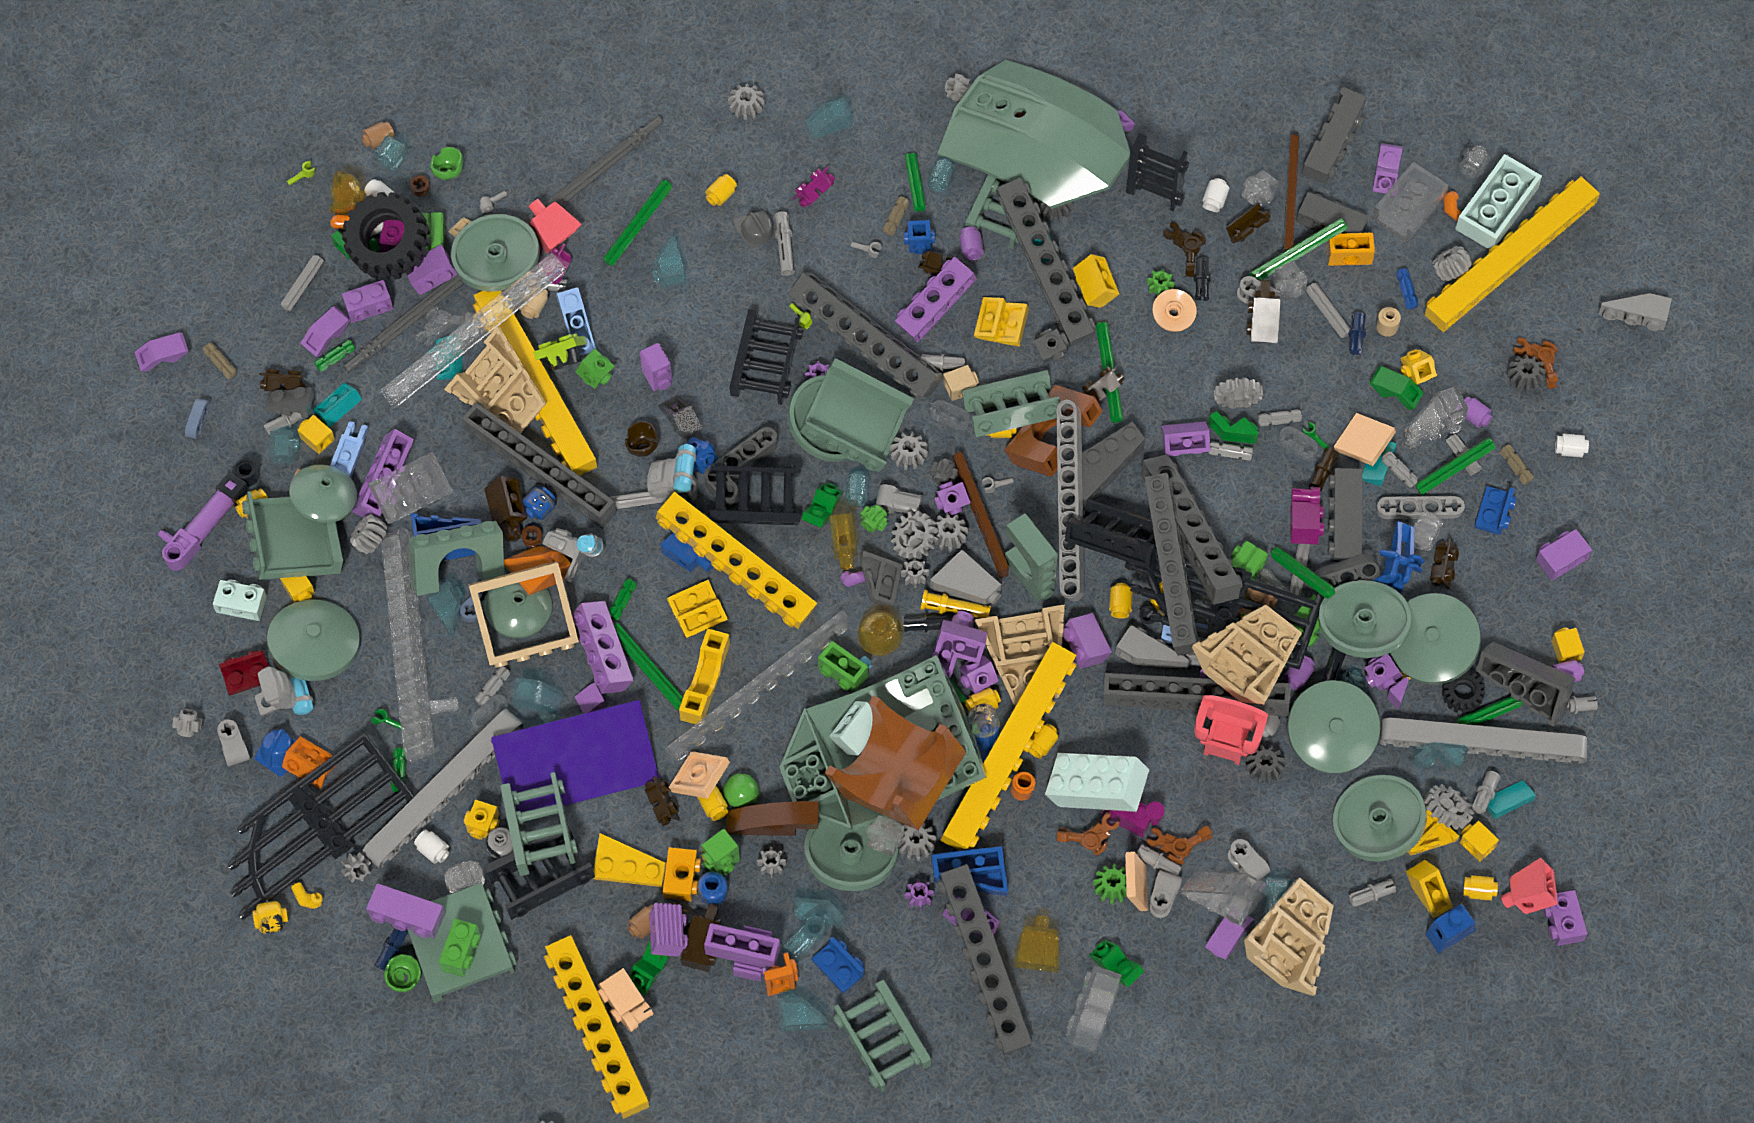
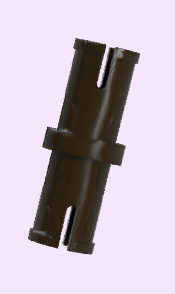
M1325 449L1319 464L1317 463L1315 466V473L1309 483V488L1312 486L1320 487V492L1322 491L1326 479L1333 472L1332 467L1338 457V452H1335V449Z

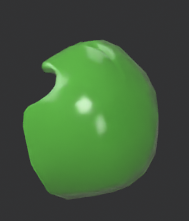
M444 147L438 156L433 155L430 165L433 175L442 180H451L461 173L464 164L460 150L454 147Z
M742 773L729 777L723 787L724 799L731 806L737 808L755 804L761 793L759 784L754 778Z
M404 954L390 959L384 972L387 986L395 992L402 993L414 989L421 976V968L418 961L411 955ZM404 973H405V974L407 975V977H408V980H407L406 983L404 982Z

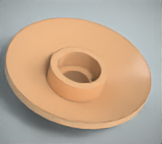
M1177 289L1166 290L1159 294L1154 301L1152 308L1153 317L1157 324L1167 331H1183L1194 322L1196 305L1192 297L1186 292ZM1175 310L1177 315L1172 316L1169 311Z

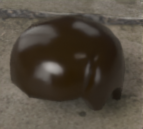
M641 421L628 427V435L625 439L628 452L638 457L649 456L659 443V437L653 424Z

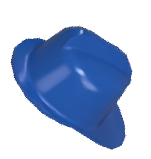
M283 729L273 730L263 738L255 760L281 777L287 772V770L282 768L285 753L297 739L290 737Z

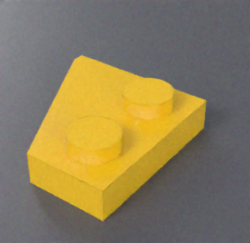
M1427 810L1425 831L1418 843L1408 853L1415 855L1456 842L1460 836L1450 827L1447 828L1445 824H1439L1438 818L1431 817L1432 812Z

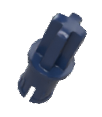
M1361 312L1352 314L1351 329L1348 333L1350 337L1349 351L1352 355H1360L1362 353L1363 338L1366 337V332L1364 331L1366 315Z
M394 928L387 943L383 944L384 949L374 966L380 967L381 970L385 971L389 960L395 957L396 954H400L399 949L408 934L407 929L400 931Z

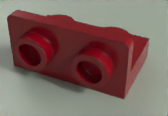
M263 650L250 651L245 656L228 658L219 664L229 696L261 686L258 672L268 667Z

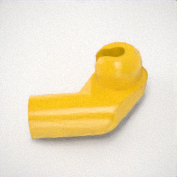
M296 883L291 887L300 906L312 909L321 906L323 897L320 893H306L302 883Z

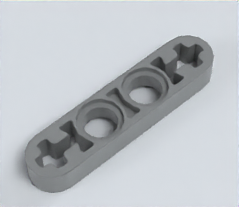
M1456 496L1383 497L1377 503L1376 512L1383 519H1448L1460 517L1464 512L1465 504L1461 498ZM1397 503H1399V513L1396 512ZM1432 503L1437 506L1438 510L1431 513L1426 510L1425 506ZM1442 503H1445L1444 507H1447L1444 512H1441ZM1452 503H1455L1456 507H1459L1457 511H1453V509L1450 508ZM1384 504H1388V507L1391 508L1389 512H1385ZM1412 504L1415 507V511L1407 513L1404 511L1403 505Z

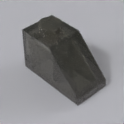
M676 395L658 405L680 437H692L697 433V430L702 428L692 405L680 396Z

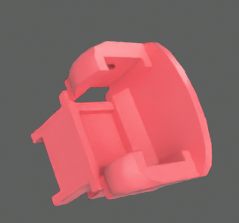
M1205 695L1202 698L1195 721L1194 734L1200 740V743L1205 745L1204 755L1208 756V754L1235 761V764L1239 765L1242 756L1246 757L1248 754L1252 755L1256 752L1264 732L1268 714L1258 708L1235 700ZM1206 717L1213 720L1210 731L1203 728ZM1249 731H1255L1252 742L1247 741Z

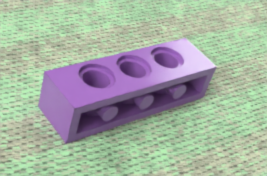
M956 257L946 261L941 268L942 271L937 276L930 278L926 284L927 287L922 292H918L912 298V303L907 308H903L897 315L895 322L898 327L917 343L977 280L975 274ZM948 279H954V283L951 286H945V282ZM932 296H940L938 301L930 302ZM917 312H925L922 318H915Z
M393 429L384 436L358 494L353 513L362 518L370 514L374 517L381 515L414 439L396 429Z
M606 602L581 603L572 614L573 622L579 632L580 642L584 646L587 662L591 666L595 684L598 686L600 694L625 691L633 682V678Z

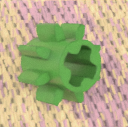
M1164 269L1159 272L1152 271V278H1147V285L1150 286L1149 293L1154 292L1158 296L1166 290L1174 289V282H1171L1172 274L1168 275L1164 272Z
M874 505L871 508L866 506L860 513L862 515L860 517L862 519L861 525L871 533H874L877 529L882 532L888 524L886 511L878 505Z

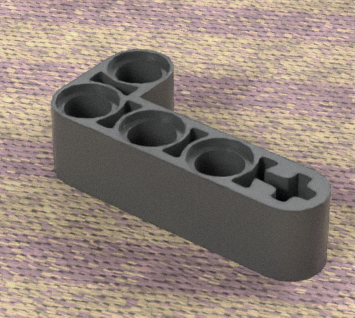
M770 427L760 429L715 463L724 462L728 463V465L735 464L737 467H754L777 449L776 431ZM750 451L755 453L752 456L745 455L746 452ZM709 466L704 472L705 486L716 499V481H710L712 477H716V474H709ZM725 475V494H734L731 497H725L726 508L734 507L739 501L738 487L733 482L739 478V475Z

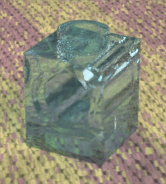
M389 136L384 138L375 151L378 164L396 173L408 157L405 144Z

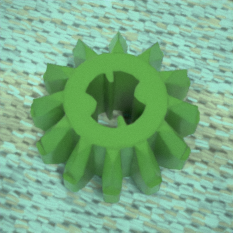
M1116 864L1112 865L1111 870L1106 865L1103 866V872L1097 871V879L1093 880V886L1097 887L1095 894H1102V902L1107 897L1110 898L1109 902L1111 905L1114 904L1115 898H1117L1118 902L1122 903L1123 896L1127 897L1125 868L1122 867L1120 870H1116ZM1111 881H1116L1115 887L1110 886Z

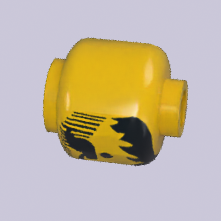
M277 901L260 903L256 906V910L252 911L255 929H259L262 934L281 931L284 925L283 922H288L286 908H281L280 903Z

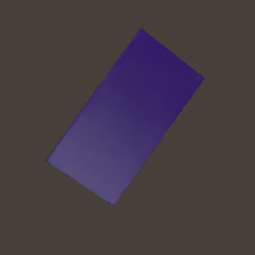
M639 700L491 737L503 785L509 783L512 792L527 791L551 785L550 773L555 772L557 780H562L565 793L561 794L563 806L643 786L653 781V776L660 778ZM554 793L521 801L515 806L516 811H521L522 813L555 805L557 802Z

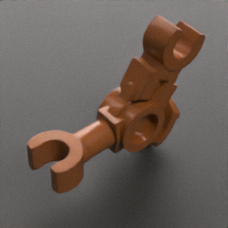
M1518 338L1517 344L1522 345L1523 348L1514 347L1513 353L1517 356L1527 353L1529 359L1536 356V362L1543 361L1542 368L1546 369L1545 379L1548 389L1557 388L1556 382H1558V377L1553 370L1555 353L1558 352L1556 345L1548 341L1542 342L1541 346L1534 343L1530 345L1526 339Z
M1108 811L1104 814L1102 822L1098 821L1091 829L1082 833L1072 832L1070 829L1059 827L1056 841L1080 842L1086 849L1093 850L1094 855H1099L1108 845L1107 841L1101 844L1102 840L1111 835L1109 830L1116 829L1120 824V820H1116L1115 823H1109L1107 818H1109L1111 812Z
M1207 825L1201 828L1194 836L1187 839L1186 837L1177 838L1167 833L1163 836L1159 829L1153 828L1152 834L1158 836V839L1156 841L1147 839V844L1150 847H1161L1160 851L1170 853L1167 855V859L1178 865H1183L1184 858L1190 854L1192 847L1200 842L1203 843L1211 839L1212 831Z

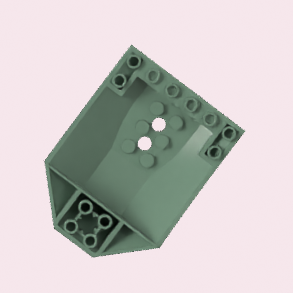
M1009 60L1002 61L976 78L955 107L937 153L940 157L972 167L1006 183L1021 178L1023 184H1028L1031 196L1050 206V209L1110 189L1130 159V149L1116 109L1097 96L1069 82ZM1007 105V106H1006L1005 108H1003V109H998V107ZM1026 111L1023 117H1015L1017 112Z
M937 655L862 690L807 709L804 708L779 767L792 802L819 801V818L851 830L890 820L891 818L846 799L825 774L829 766L835 767L838 770L844 769L860 756V754L858 756L846 754L829 736L855 701L869 703L871 698L875 696L880 698L895 713L923 729L935 732L939 724L948 727L966 751L965 756L938 800L987 778L979 747L970 728L967 716Z

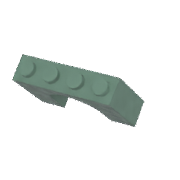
M1026 513L1007 524L1006 535L1015 547L1005 553V559L1009 568L1036 602L1040 599L1047 600L1054 594L1058 554Z
M485 521L482 524L466 525L457 529L441 530L437 533L420 534L416 537L408 538L410 580L417 596L439 592V564L448 553L460 548H468L475 551L476 572L481 580L505 575L503 532L496 521Z

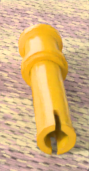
M924 590L920 610L927 608L939 611L940 614L945 613V611L952 613L965 611L976 618L989 617L991 606L948 598L949 596L944 593L937 595Z

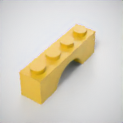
M707 628L700 648L699 661L690 687L685 691L679 709L681 721L703 726L730 647L729 634Z

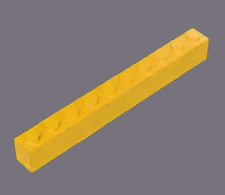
M1582 177L1576 181H1570L1561 194L1556 193L1550 199L1548 205L1539 207L1530 220L1525 219L1519 225V229L1516 232L1508 233L1499 246L1496 244L1489 250L1485 258L1476 260L1472 266L1473 268L1458 276L1454 284L1445 286L1441 292L1442 294L1437 298L1432 297L1426 304L1425 316L1442 332H1445L1597 203L1600 193Z
M481 291L473 295L475 304L472 305L477 316L482 315L484 319L482 324L487 334L491 333L496 326L500 327L546 402V405L536 415L535 420L542 422L541 430L546 439L551 438L553 442L551 448L555 456L560 455L563 460L560 463L578 476L597 468L596 458L540 360L535 359L533 353L535 350L502 292Z
M1054 642L1051 643L983 763L987 778L970 786L941 838L942 842L958 851H967L968 848L974 849L979 840V837L976 836L979 829L984 830L990 820V817L987 816L990 809L995 811L1001 801V798L998 797L1001 790H1007L1012 781L1009 777L1012 770L1017 772L1023 762V759L1020 758L1023 751L1028 753L1034 742L1031 737L1034 731L1040 732L1045 722L1042 720L1045 712L1050 714L1056 702L1052 699L1055 694L1060 695L1066 685L1063 681L1066 674L1071 676L1077 664L1074 663L1076 654Z

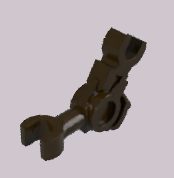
M1171 222L1170 228L1174 232L1170 233L1164 230L1163 236L1168 240H1173V244L1185 252V256H1187L1185 277H1194L1195 256L1201 250V245L1206 244V240L1198 231H1194L1190 235L1186 231L1181 232L1179 226Z

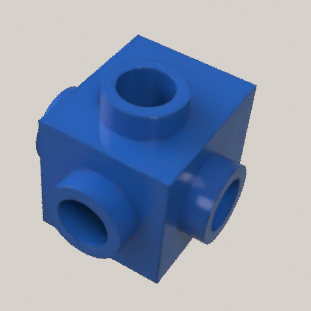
M930 220L908 221V232H904V245H909V253L923 254L924 250H931V244L935 243V232L930 230Z
M692 437L686 444L696 448V461L694 462L693 472L697 471L704 475L705 470L715 463L718 457L714 453L715 448L710 442H703Z

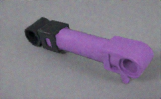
M243 458L236 462L234 465L235 475L231 472L226 474L215 487L217 492L184 530L180 528L174 536L163 530L158 533V536L167 543L162 550V555L169 569L175 571L183 569L201 549L200 544L232 506H237L236 501L249 492L248 487L257 483L259 473L253 460ZM245 471H251L248 475H242ZM175 554L180 555L176 559H171V557Z

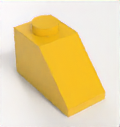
M1424 860L1406 871L1412 889L1433 919L1453 908L1439 869Z

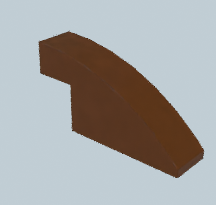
M819 801L768 803L730 810L726 815V832L729 835L796 836V829H818Z

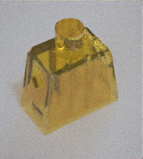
M852 513L829 516L834 559H839L840 569H851L854 567L852 557H856L857 551Z
M1036 916L1034 927L1024 926L1014 959L1015 968L1059 972L1058 931L1048 929V917Z

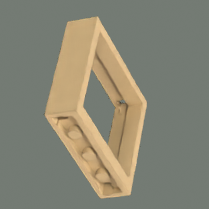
M557 561L468 584L490 665H495V668L508 665V661L517 659V662L528 660L530 655L539 653V656L551 654L554 648L570 649L575 647L574 643L579 642ZM553 573L570 636L494 656L478 593Z

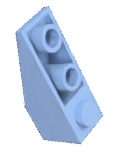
M578 287L556 293L568 335L577 333L578 337L585 336L588 344L578 347L580 355L591 353L596 347Z

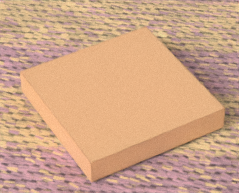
M1356 413L1334 445V449L1341 454L1374 466L1396 431L1394 427Z
M691 751L669 788L674 793L708 798L730 762L727 757Z
M1126 852L1127 897L1138 910L1148 911L1147 866L1135 852Z

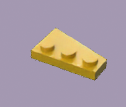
M601 833L599 834L593 871L595 878L593 879L663 887L665 862Z

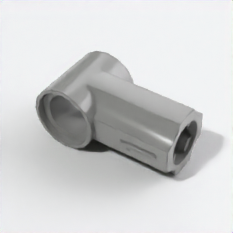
M884 484L879 487L875 505L889 511L888 513L896 511L906 514L912 512L915 514L916 511L920 510L922 496L901 492L892 485Z

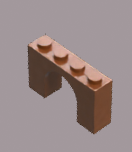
M1055 385L1048 393L1050 398L1059 396L1060 402L1063 400L1073 401L1081 410V425L1091 427L1103 412L1093 396ZM1073 407L1067 408L1064 412V416L1068 417L1072 415L1074 411ZM1057 418L1023 426L1004 450L1011 462L1016 466L1053 477L1058 470L1057 447L1041 442V440L1050 428L1057 425Z

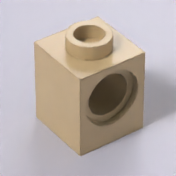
M968 365L943 374V384L951 401L962 398L961 390L973 388L979 384L976 373L974 371L971 372Z

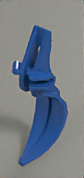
M1397 521L1390 551L1380 550L1379 552L1381 556L1387 557L1384 564L1386 568L1381 576L1373 581L1385 584L1400 594L1404 584L1408 583L1412 570L1422 573L1420 566L1425 562L1421 556L1414 555L1415 527ZM1401 541L1405 543L1403 555H1401Z

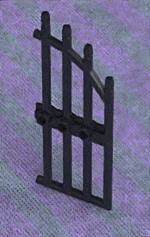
M1155 544L1153 561L1149 569L1127 561L1125 568L1147 576L1150 589L1132 584L1130 591L1155 600L1165 615L1162 616L1159 613L1152 612L1150 619L1169 626L1164 593H1161L1157 579L1162 581L1160 570L1155 569L1156 558H1158ZM1185 558L1186 568L1194 570L1189 560ZM1233 567L1236 575H1239L1242 580V588H1240L1238 599L1216 604L1214 610L1192 603L1195 614L1211 619L1207 629L1196 626L1198 636L1205 639L1215 632L1219 633L1231 623L1239 622L1241 619L1236 617L1240 607L1255 611L1264 606L1244 599L1247 588L1310 608L1311 612L1308 620L1271 608L1290 624L1304 628L1301 639H1298L1295 645L1297 647L1295 657H1289L1285 664L1300 670L1319 617L1321 603L1325 597L1317 594L1315 600L1251 580V572L1240 567ZM1188 580L1191 591L1208 596L1202 584Z
M365 732L237 828L240 834L247 832L250 827H253L248 848L240 853L236 859H232L227 866L230 870H234L241 863L248 860L249 876L240 882L238 886L236 885L232 888L230 893L233 897H236L243 890L252 886L257 897L255 901L238 914L242 920L249 917L253 913L252 911L256 910L258 904L269 902L328 856L332 855L336 860L354 847L350 841L352 838L404 799L409 803L415 797ZM364 745L371 756L318 796H315L308 785L360 746ZM378 763L385 774L330 815L322 803L374 764ZM392 781L399 792L344 833L336 822ZM289 800L297 811L260 838L265 818ZM303 818L311 830L258 869L257 852ZM315 837H318L325 848L267 892H264L260 879Z

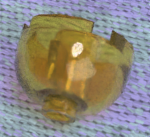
M336 170L330 192L333 204H329V213L346 215L350 210L354 211L357 208L355 205L357 202L361 201L363 203L364 190H361L357 177L350 173Z
M877 610L868 613L863 617L858 626V641L863 650L873 656H886L896 651L902 642L903 630L900 621L895 615L887 611Z

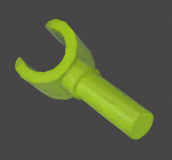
M310 161L304 162L302 171L287 181L289 186L304 177L310 178L315 174V168L307 170L311 167Z
M791 303L789 307L800 317V326L807 330L813 323L810 314L801 311L794 303Z

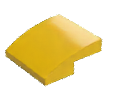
M983 297L974 337L1020 346L1029 311L1028 305L1006 303L1004 298Z
M709 580L667 598L668 604L686 638L728 620Z

